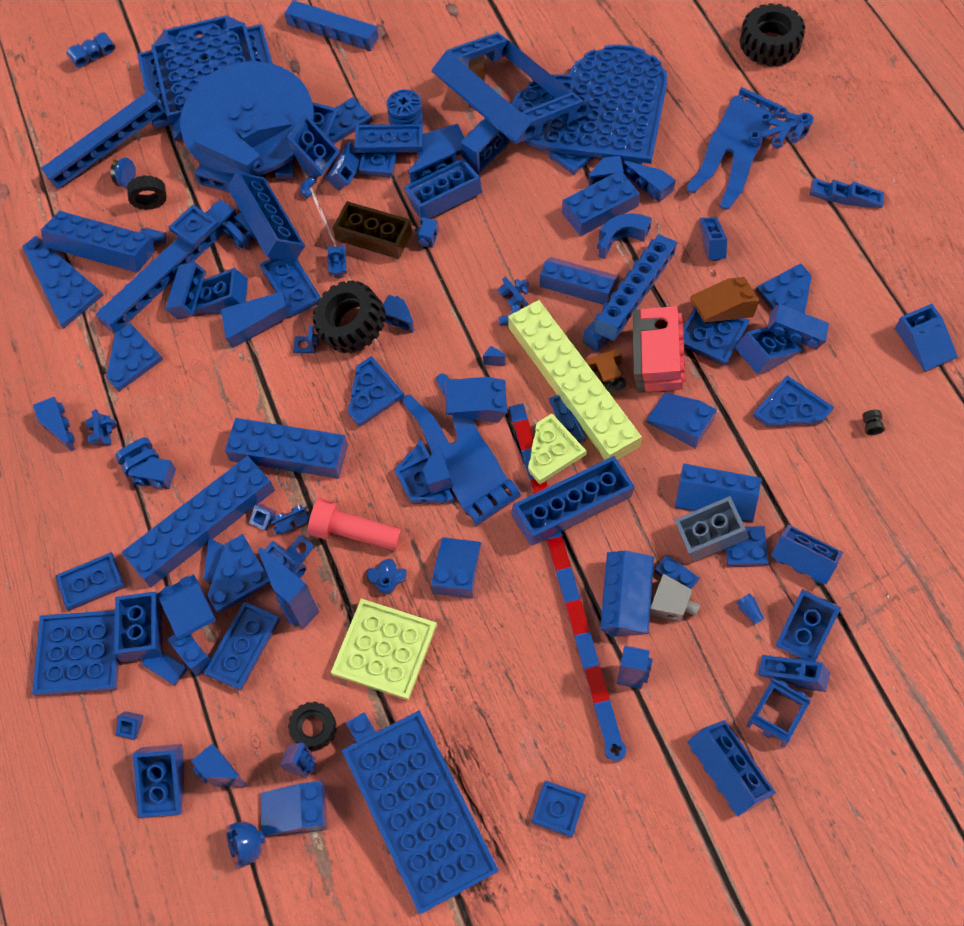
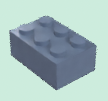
M731 496L675 519L693 562L749 539Z

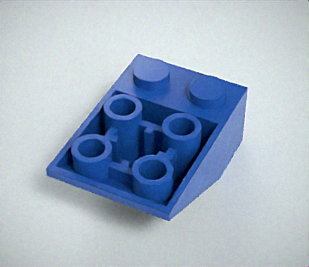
M933 304L899 318L895 331L925 372L958 357L944 320Z

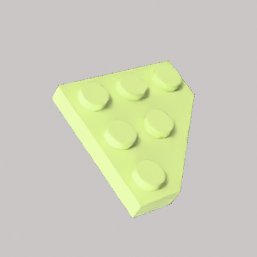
M550 414L536 424L528 471L539 484H542L586 455V450L553 414Z

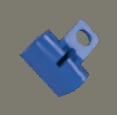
M299 535L288 550L279 543L271 541L265 551L297 577L301 578L307 569L303 561L312 551L314 545L304 536ZM301 542H304L307 546L304 553H298L297 546Z

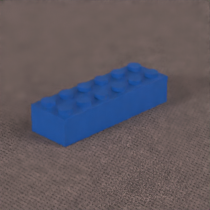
M236 171L227 188L263 249L264 254L269 258L296 261L305 244L264 177Z
M59 211L41 229L44 246L47 248L136 273L155 253L152 236L63 211Z
M235 418L225 452L229 461L240 462L248 456L257 466L339 479L348 444L345 435Z
M615 456L514 503L511 515L530 546H533L630 498L635 486Z

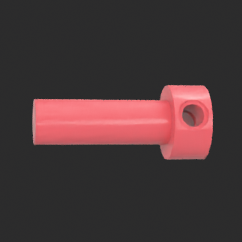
M320 497L316 500L309 519L308 535L328 540L331 533L391 551L397 550L402 529L338 511L339 503Z

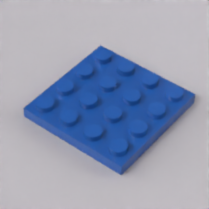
M115 610L40 616L32 689L34 696L117 690L119 659L114 654Z

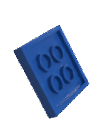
M694 308L683 327L684 348L726 366L736 345L749 325V320L741 318L704 322L696 308Z

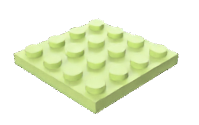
M361 599L331 674L409 701L437 623Z

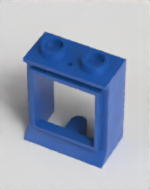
M773 678L746 726L750 728L754 724L764 730L762 734L765 737L770 738L772 735L781 740V747L785 748L811 700L807 698L805 693L799 690L795 691L789 688L786 682ZM772 690L801 705L788 732L759 716Z

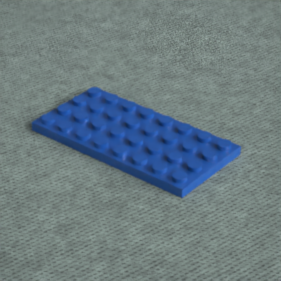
M420 710L341 750L419 915L499 872Z

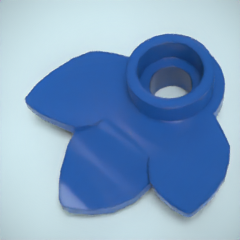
M391 559L383 560L379 564V568H368L367 570L369 582L375 584L377 589L383 594L392 593L396 584L403 582L407 575L406 569H397L395 562Z

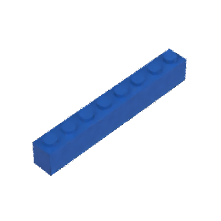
M148 90L41 167V169L58 190L163 114L165 109L154 94Z

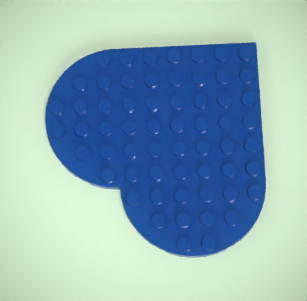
M621 44L607 45L604 49L597 51L593 49L584 54L580 61L577 60L569 74L552 75L583 100L593 111L591 114L566 123L559 116L548 120L543 124L542 134L525 140L526 144L547 152L597 158L620 156L623 161L652 164L667 89L666 70L663 69L658 58L654 55L650 56L645 53L644 49ZM535 81L527 84L524 90H520L516 94L511 105L520 112H523L556 98Z

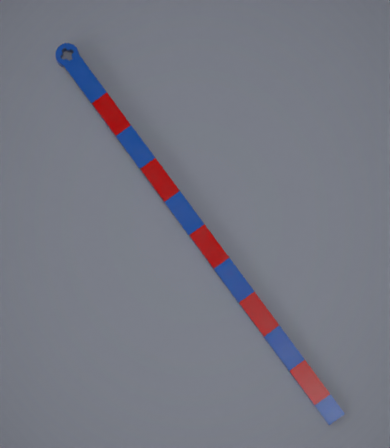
M522 403L509 406V411L533 494L548 488L546 481L539 484L528 471L534 438L524 404ZM561 532L547 538V544L605 743V756L614 763H618L625 757L626 746L621 739ZM613 746L621 749L618 756L610 753Z

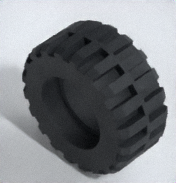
M774 3L762 4L759 8L755 7L743 20L739 41L746 57L749 56L751 61H756L759 65L766 64V66L770 67L771 65L780 66L781 63L786 64L793 60L800 52L805 34V23L802 17L798 16L796 10H791V7H785L779 3L778 5H774ZM763 33H776L781 37H770Z
M349 280L347 283L342 281L336 286L329 287L330 290L322 294V298L316 302L317 307H314L313 314L315 316H313L315 331L332 349L338 350L341 353H354L356 350L361 351L365 349L366 345L370 346L372 341L379 337V331H382L384 327L383 322H385L386 315L384 314L385 308L381 300L370 287L359 281ZM360 307L357 316L352 322L339 327L340 320L347 311Z

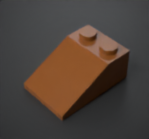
M745 277L728 278L690 297L704 322L754 317L760 301Z

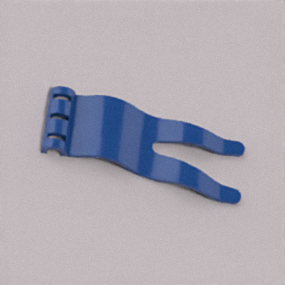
M741 87L738 95L734 96L730 101L719 126L712 134L702 166L687 185V191L695 193L703 184L709 181L718 169L725 152L730 151L734 155L728 186L720 203V207L723 210H729L741 195L753 159L761 145L753 147L749 144V134L755 130L762 132L770 129V124L764 125L761 123V115L769 113L771 118L778 119L777 109L783 106Z
M439 374L436 377V381L445 397V381L450 379L446 374ZM406 395L403 398V404L419 423L431 454L436 447L440 446L453 483L451 489L461 508L467 515L471 516L476 527L521 497L516 484L511 479H507L491 449L480 436L473 419L452 416L457 440L455 443H449L440 425L426 408L412 395ZM508 488V490L511 493V496H508V494L505 492V489ZM493 498L497 505L494 506L490 499ZM479 508L483 515L479 516L475 509Z

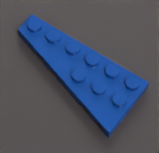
M36 235L22 246L63 329L103 296L101 290L55 251L45 247L44 242Z

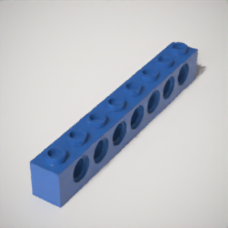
M660 234L654 240L651 239L648 249H644L640 260L637 259L634 263L633 270H629L625 281L620 282L618 291L612 293L610 302H606L602 313L596 315L594 324H596L595 333L615 341L633 315L632 310L638 308L674 256L677 241Z

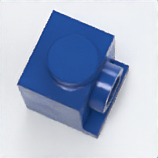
M421 217V227H418L417 230L418 244L422 247L433 248L439 233L438 221Z

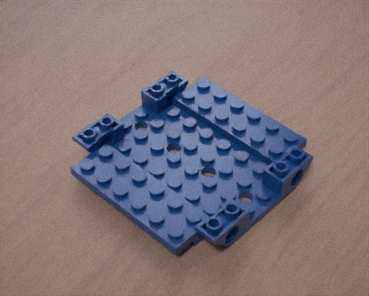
M227 15L165 29L156 42L151 45L152 50L137 53L145 92L150 90L165 109L163 114L152 121L154 129L172 125L174 141L183 140L180 119L184 103L194 87L206 76L222 67L240 62L258 61L273 64L262 24L246 27L245 23Z

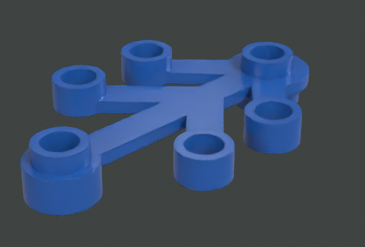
M780 107L777 109V117L793 120L786 122L771 118L769 113H763L761 115V123L776 127L762 132L752 131L748 137L749 144L753 147L762 144L763 138L780 133L778 137L772 140L773 148L779 149L783 146V141L790 129L796 127L795 131L789 133V141L796 143L799 141V136L803 129H808L812 125L813 116L810 113L794 114L787 112L786 107Z

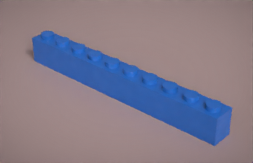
M221 199L213 204L206 214L216 220L219 227L196 248H193L181 238H176L168 248L164 249L156 259L152 260L143 271L139 272L131 282L126 284L118 294L114 295L106 305L99 309L96 316L100 323L114 334L128 324L174 281L179 265L194 262L224 234L223 225L228 221L233 224L236 223L234 217L237 215L235 209Z

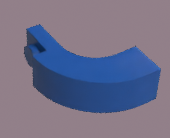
M630 213L618 215L607 221L599 231L598 257L605 259L612 244L620 238L631 237L645 241L651 229L652 218Z

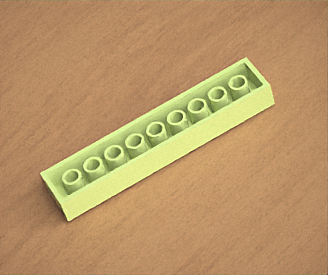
M540 300L508 316L510 331L555 393L560 395L568 410H571L580 423L582 430L604 460L613 456L618 460L638 449L641 445L642 436Z

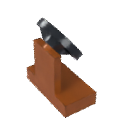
M619 348L584 359L593 372L599 371L603 380L601 383L605 385L608 392H616L626 386V380L621 377L622 375L617 367L618 364H621L622 357Z

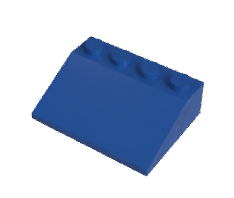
M260 547L258 552L277 596L276 601L280 604L279 607L284 611L283 614L288 618L287 621L293 627L299 626L301 629H304L319 613L307 584Z

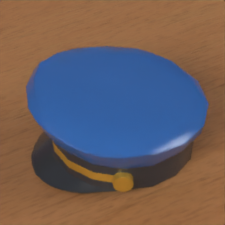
M127 157L121 158L119 161L113 160L110 170L113 183L117 187L127 188L128 183L133 178L135 179L136 168L132 160Z

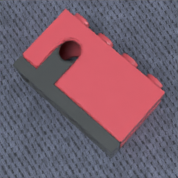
M677 306L632 310L634 377L637 392L683 390L682 382H686L684 367L682 313H678Z

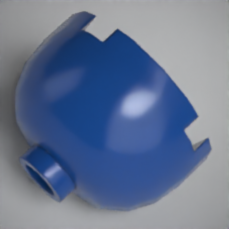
M245 821L226 826V829L230 830V832L226 833L231 856H237L239 861L235 863L236 867L239 869L255 862L262 852V844L265 843L263 832L258 831L253 824Z

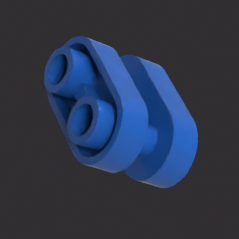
M239 213L234 217L236 223L233 224L228 221L223 225V233L227 238L231 237L238 249L242 248L245 250L250 246L249 239H252L254 242L257 239L244 216Z
M140 438L120 449L115 454V458L122 465L121 468L126 476H128L130 470L151 458H159L157 451L152 449L153 445L149 438Z

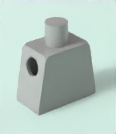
M663 574L650 607V616L682 621L685 612L697 616L700 604L689 601L692 593L690 588Z

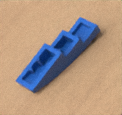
M817 178L811 181V196L845 205L872 208L883 207L884 192L853 181L848 185L837 180L828 183Z

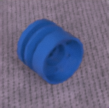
M402 89L393 92L388 97L389 125L423 124L421 98L416 92Z

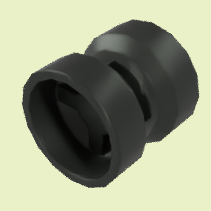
M869 410L862 414L863 422L866 423L864 428L867 435H878L885 431L884 423L881 422L883 417L880 410Z

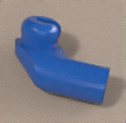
M310 176L300 186V194L305 199L312 195L309 189L317 182L313 176Z
M513 305L511 307L512 312L509 315L498 317L499 325H508V316L521 310L520 306Z

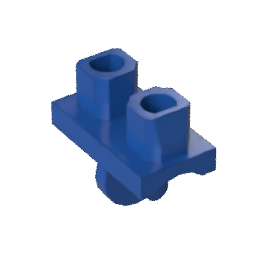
M345 245L338 247L327 246L329 275H334V278L344 277V274H347Z
M506 276L501 279L504 284L499 287L498 291L504 299L511 293L514 294L507 301L511 307L513 305L527 307L529 303L520 294L522 292L525 295L528 294L527 288L529 283L527 280L520 281L516 279L514 281L516 286L514 287Z
M97 409L91 411L92 417L86 420V426L88 429L94 430V433L88 436V442L94 446L99 444L111 445L110 434L117 427V422L114 419H110L109 415L100 414Z

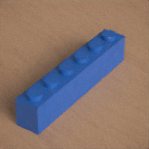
M295 0L291 2L284 12L287 25L371 51L379 38L376 25Z

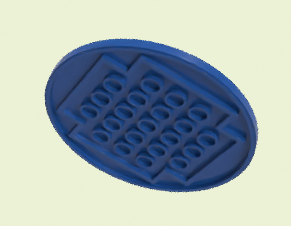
M240 62L214 71L194 87L184 103L181 112L180 129L184 143L194 159L213 172L233 177L236 171L245 172L198 151L194 140L219 119L238 135L235 126L245 120L283 112L292 126L253 147L260 154L264 164L260 170L252 174L258 176L282 167L295 157L286 137L304 114H307L314 122V107L306 86L289 70L266 62Z

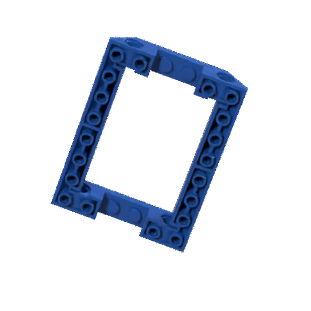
M499 32L447 49L432 68V73L515 144L542 134L544 122L559 116L566 123L589 115L593 111L583 100ZM484 54L494 62L506 56L509 61L556 99L520 112L468 68L469 59Z

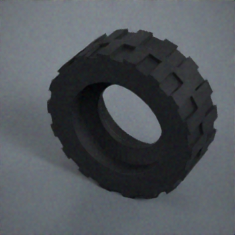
M143 175L135 179L133 178L128 183V201L133 207L148 210L159 208L166 202L165 183L158 177ZM143 191H153V192H155V193L149 194V195L139 194L140 192H143Z
M315 701L311 703L306 702V704L299 705L292 712L288 728L290 730L289 734L295 743H304L309 750L316 751L324 749L323 747L328 746L330 741L334 739V734L337 730L336 720L330 709L325 707L324 704H319ZM316 716L322 720L323 728L316 736H307L302 730L303 722L308 717Z

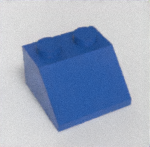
M213 744L209 745L191 760L196 766L193 768V771L205 784L210 782L213 786L241 788L247 785Z

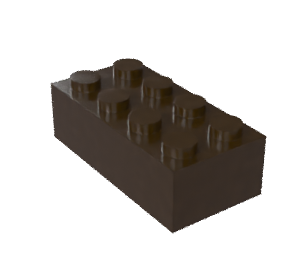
M346 201L332 227L336 241L396 259H400L412 234L410 219Z

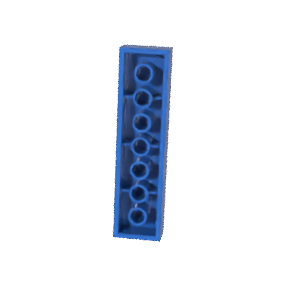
M246 456L121 553L151 588L204 547L210 538L214 539L254 508L255 505L275 491L268 477Z

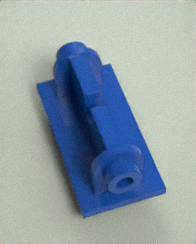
M299 505L292 508V513L285 515L283 512L274 516V521L271 524L276 523V527H274L276 535L279 533L282 535L292 530L293 527L290 523L292 521L295 522L296 527L309 523L310 512L305 513L304 511L308 509L307 506Z

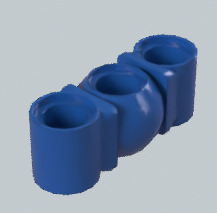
M99 33L93 37L94 40L88 39L82 45L77 44L67 49L66 54L75 67H83L86 63H89V60H96L100 55L104 56L115 50L116 46L107 33Z

